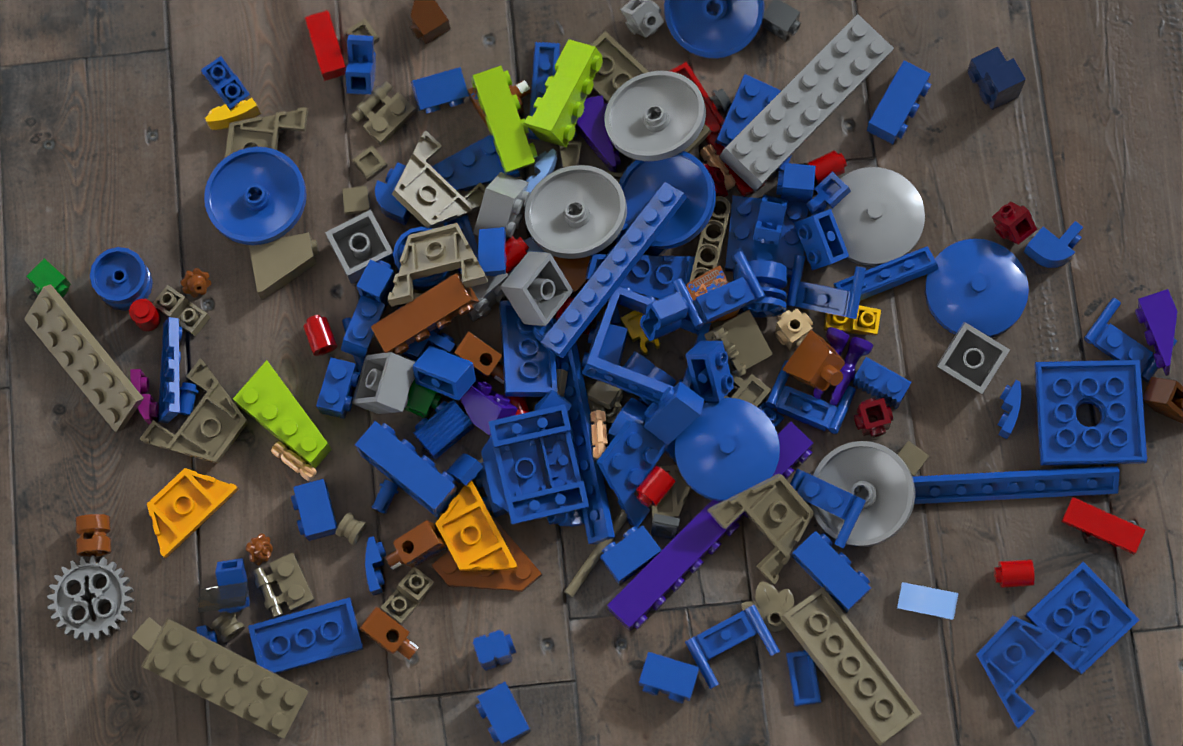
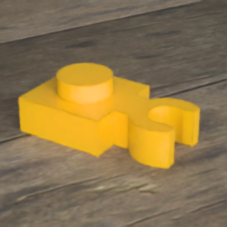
M633 311L621 317V322L628 329V335L632 342L640 339L641 352L647 355L648 350L645 347L647 343H653L656 349L660 348L658 338L653 341L648 340L640 326V319L645 314Z

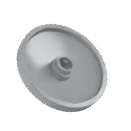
M652 71L628 80L617 89L606 107L605 127L612 144L622 154L641 161H658L681 153L697 139L705 123L706 107L700 90L689 78L670 71Z
M586 165L564 167L544 177L530 193L525 206V222L533 241L545 252L567 259L587 257L609 246L620 234L627 217L626 199L617 180L602 169Z
M880 167L857 169L840 178L850 188L851 192L834 208L827 204L824 211L832 210L849 257L846 259L859 265L876 267L909 254L918 243L925 222L924 205L916 188L902 175Z
M856 441L841 445L822 459L813 476L866 500L846 542L848 545L865 547L883 543L895 536L904 527L912 513L915 501V485L911 472L905 462L895 452L881 444L869 441ZM811 504L819 525L831 537L837 539L845 520Z

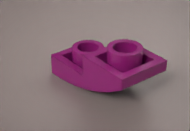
M130 369L131 383L144 398L138 406V410L143 419L150 425L154 417H158V402H155V399L150 394H145V392H149V378L146 377L141 369Z

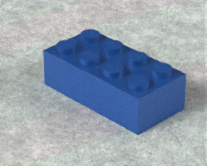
M374 421L355 444L359 454L439 519L442 513H445L453 498L458 495L456 489L458 486L455 484V479L445 471L440 474L437 468L434 467L436 464L427 456L419 457L415 451L416 448L406 439L398 440L399 438L395 435L396 432L386 423L380 425Z

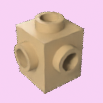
M798 308L793 312L787 310L777 318L775 335L782 345H786L791 351L795 347H799L809 331L813 330L811 327L813 322L805 312L802 314ZM795 323L798 329H793L790 326Z

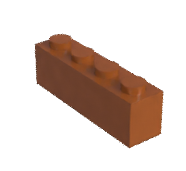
M456 273L415 298L414 301L407 303L375 323L371 328L385 353L392 352L400 355L409 350L408 345L415 341L421 342L429 338L432 330L437 327L442 329L450 325L453 317L458 314L463 316L474 309L473 305L478 303L479 300L471 287L465 288L462 282V274Z

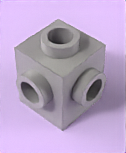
M631 0L620 9L627 20L625 23L627 28L633 34L637 33L647 37L654 34L658 27L664 23L660 16L661 9L651 0Z

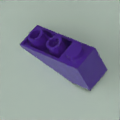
M603 95L586 98L583 114L581 117H578L576 122L578 133L610 172L617 173L616 165H620L618 150H613L604 120L608 103L604 104Z
M1166 289L1139 298L1138 309H1135L1138 322L1140 324L1144 323L1147 331L1144 332L1146 341L1149 346L1153 345L1156 354H1154L1155 363L1158 369L1163 368L1165 376L1170 374L1177 323V309L1169 290Z
M476 378L473 385L462 396L461 402L471 422L491 436L488 421L515 416L518 408L510 403L508 397L493 391V387L490 384L479 381Z

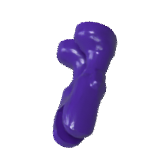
M829 327L826 332V338L829 344L841 356L850 336L842 330ZM852 337L844 360V366L840 370L843 373V380L840 384L836 385L835 390L832 392L830 404L837 406L850 382L854 380L857 362L862 356L868 355L872 351L874 345L869 341L859 337ZM814 388L813 397L820 399L825 391Z

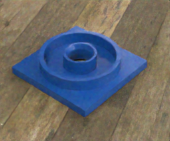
M1140 360L1035 362L1040 466L1147 463ZM1089 403L1099 409L1101 419L1096 426L1087 427L1078 421L1076 411L1080 405Z

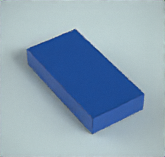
M806 650L786 653L794 706L821 703L816 666L813 659Z

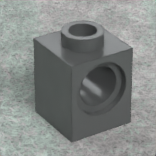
M773 0L764 12L761 27L786 41L790 34L793 36L796 34L801 25V22H799L800 12L781 0Z

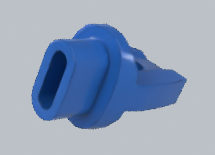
M582 509L547 517L549 524L558 523L564 527L585 524Z

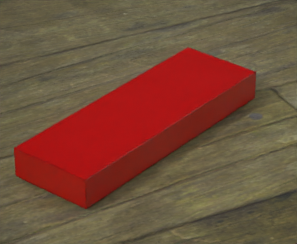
M1074 497L1071 498L1061 521L1131 554H1136L1146 529Z

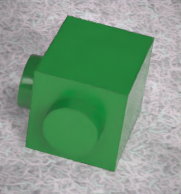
M45 258L26 276L36 286L33 291L37 295H39L43 287L51 284L63 298L71 286L66 277Z
M414 379L408 392V403L404 409L417 416L429 419L433 409H436L441 404L443 396L440 395L441 393L416 384Z

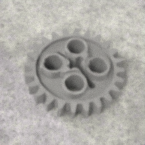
M91 556L89 563L84 557H81L80 565H77L73 560L70 561L71 569L68 570L62 567L64 575L62 577L59 575L54 576L58 584L49 586L55 591V594L47 595L48 599L54 601L53 604L47 606L48 609L56 611L51 616V619L54 621L60 620L57 627L59 629L66 627L64 633L68 636L74 632L76 640H80L84 634V639L87 642H90L92 635L98 641H101V633L103 632L108 637H111L110 629L112 627L118 631L120 630L117 624L119 620L127 622V619L123 616L124 612L132 613V610L127 607V603L134 602V599L127 596V594L133 592L134 589L128 586L125 587L131 580L128 577L121 578L125 571L122 568L115 571L117 564L113 561L107 566V559L104 557L101 558L99 563L95 556ZM89 576V590L85 582V577ZM101 577H106V585L101 589H97V580ZM76 583H80V592L76 595H71V587ZM90 593L96 596V598L92 599V606L86 601L90 598ZM106 602H111L110 612L101 614V606ZM85 608V617L76 621V611ZM93 609H94V612L96 613V618H97L96 621H93V620H92V618H93V612H92Z

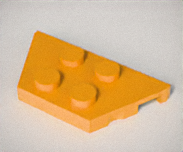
M184 468L147 503L161 555L166 559L239 490L235 484H229L214 477L202 475Z
M470 481L453 498L445 513H442L435 523L459 570H512L518 568L473 481Z

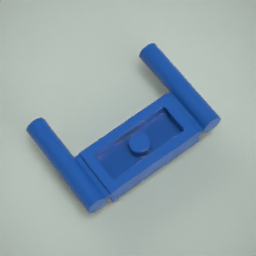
M742 251L736 253L734 258L744 277L696 297L694 301L682 278L673 282L676 291L688 303L689 309L687 313L695 328H699L705 323H709L766 297Z
M795 254L786 304L857 319L866 268L855 267L851 291L802 282L805 256Z
M1112 298L1088 331L1084 340L1089 344H1093L1114 360H1140L1141 379L1149 382L1158 370L1153 352L1111 323L1107 324L1121 305L1119 300ZM1174 338V345H1173V347H1174L1175 344L1177 343V340H1176L1175 338Z
M785 360L766 401V405L770 408H777V412L823 431L828 429L829 432L838 434L856 389L848 386L838 407L828 402L785 386L789 374L782 370L788 360Z
M797 468L790 485L802 499L845 520L834 543L844 548L866 500Z
M755 605L748 607L685 642L710 689L718 686L719 683L707 660L755 636L757 633L761 637L770 656L780 652Z

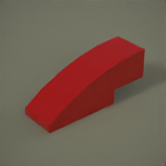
M329 10L306 16L305 20L324 81L346 75V65Z

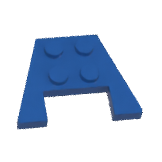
M627 420L597 460V464L608 485L614 490L618 498L617 502L628 517L627 521L632 527L636 526L638 528L651 509L642 504L634 493L664 452L676 463V438L667 445L645 429L644 426Z
M1012 616L976 655L1014 724L1020 728L1035 712L1032 707L1015 693V690L1052 651L1073 670L1090 652L1083 647Z

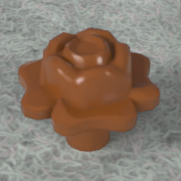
M195 268L193 272L186 271L185 277L180 281L183 286V293L190 294L193 298L198 297L199 294L205 295L207 288L211 285V281L208 279L209 273L202 272L199 268Z
M260 533L257 537L252 538L251 542L247 543L246 551L250 554V562H255L259 566L264 561L269 560L273 551L270 537H265L263 533Z

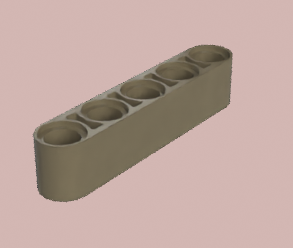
M716 196L715 207L723 208L725 213L717 215L713 212L708 224L701 231L689 282L718 266L730 217V203L722 196ZM715 230L720 236L712 239L707 236V233ZM710 254L714 257V260L712 262H704L701 256Z

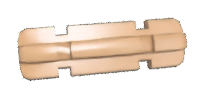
M709 144L700 150L703 159L707 161L709 166L721 169L727 190L733 188L736 182L732 175L728 174L729 170L719 158V155L715 154L716 151L713 146Z
M596 410L591 412L590 419L591 423H593L591 425L592 446H595L592 448L594 459H599L607 448L605 445H608L607 426L604 424L606 423V413Z
M278 441L271 449L272 454L277 458H281L282 462L295 472H300V475L307 481H310L315 476L317 471L314 467L306 464V461L291 449L287 450V446L282 442Z

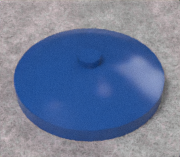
M665 0L664 13L672 36L683 48L701 57L722 58L742 50L757 35L764 17V0Z
M250 147L230 154L215 167L206 184L204 201L210 220L222 235L240 244L261 245L281 238L296 225L304 211L307 192L300 170L288 156L272 148Z
M686 151L658 161L635 160L626 169L619 181L627 203L625 223L628 224V227L624 229L625 231L633 224L664 182L684 192L687 197L649 246L650 248L671 249L688 243L701 233L713 214L716 191L712 176L700 160Z
M967 239L948 246L935 258L938 270L927 274L925 297L931 314L943 328L956 335L963 322H966L990 338L1006 332L1018 321L1028 299V279L1020 261L1007 248L989 240Z
M723 398L720 402L703 403L701 415L679 434L675 440V460L682 478L695 492L714 501L722 502L773 477L779 461V438L771 420L755 405L736 398Z

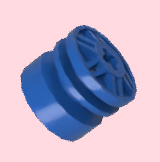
M748 261L766 297L740 308L738 314L748 309L753 317H773L786 312L787 304L785 300L787 299V294L781 289L787 285V267L773 261ZM738 264L733 267V281L744 277Z

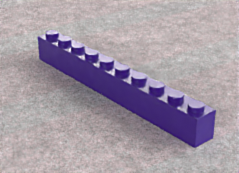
M792 422L778 434L780 454L778 465L773 475L781 474L786 480L795 472L792 468L799 461L803 464L813 454L811 451L813 442ZM712 500L607 605V609L629 631L634 627L638 630L648 620L646 615L652 609L657 611L666 602L665 596L671 590L676 592L684 584L685 580L683 577L689 571L692 574L695 573L704 563L701 559L707 553L713 555L722 545L719 541L726 534L729 537L732 536L740 527L738 522L744 516L747 518L749 516L743 512L724 529L707 511L710 507L720 503L719 501Z

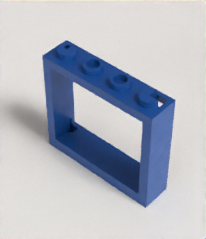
M618 287L606 305L582 374L656 403L661 400V396L667 388H673L671 385L598 358L616 304L646 314L647 305L657 301L655 298L637 294L628 287ZM687 314L682 320L680 328L698 335L695 346L699 341L706 340L704 334L709 331L711 323L695 328L690 316ZM687 365L682 383L689 388L692 379Z

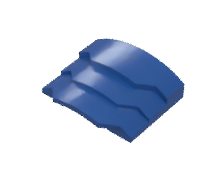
M565 404L488 421L491 436L483 447L481 454L490 494L495 505L509 512L512 524L589 507L584 482L581 481L570 434L571 427Z

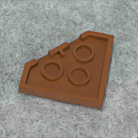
M492 515L491 517L518 568L512 570L460 571L450 551H447L431 565L449 587L499 589L514 592H523L540 578L542 573Z

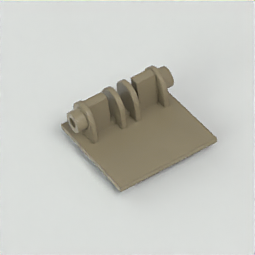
M749 309L704 334L707 341H723L724 349L728 355L730 373L733 377L744 375L746 369L773 355Z

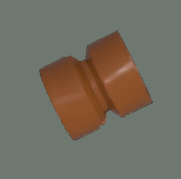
M88 514L76 517V533L80 535L76 540L77 555L96 557L110 554L111 538L107 536V533L111 531L110 516Z

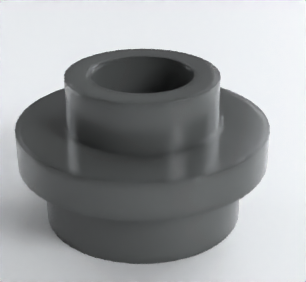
M723 89L713 90V97L710 98V101L714 103L717 111L727 112V108L731 105L728 95Z

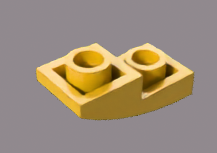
M250 98L247 101L239 102L232 111L229 110L226 104L221 107H215L208 113L205 120L211 130L229 128V123L255 118L261 113L255 101Z
M859 305L857 319L826 313L823 329L828 330L829 327H833L850 334L877 335L881 310Z

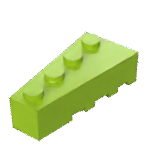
M568 39L555 64V75L548 77L545 82L546 92L543 98L537 97L534 103V108L537 109L533 117L528 115L524 122L540 140L567 147L568 142L573 139L576 122L584 111L585 99L587 94L591 93L595 74L602 66V54L595 46Z
M498 66L472 75L471 83L473 88L478 91V102L481 110L486 114V123L491 136L495 139L494 145L505 174L533 165L535 163L534 158L538 157L533 142L528 143L526 134L529 133V129L524 123L525 118L520 120L517 110L521 109L517 95H512L509 86L512 85V80L508 70L503 71L502 66Z
M267 360L233 398L238 407L315 469L332 450Z

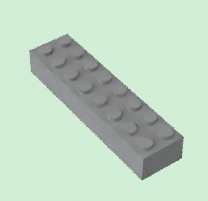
M857 14L725 147L719 158L756 192L888 57L894 48Z

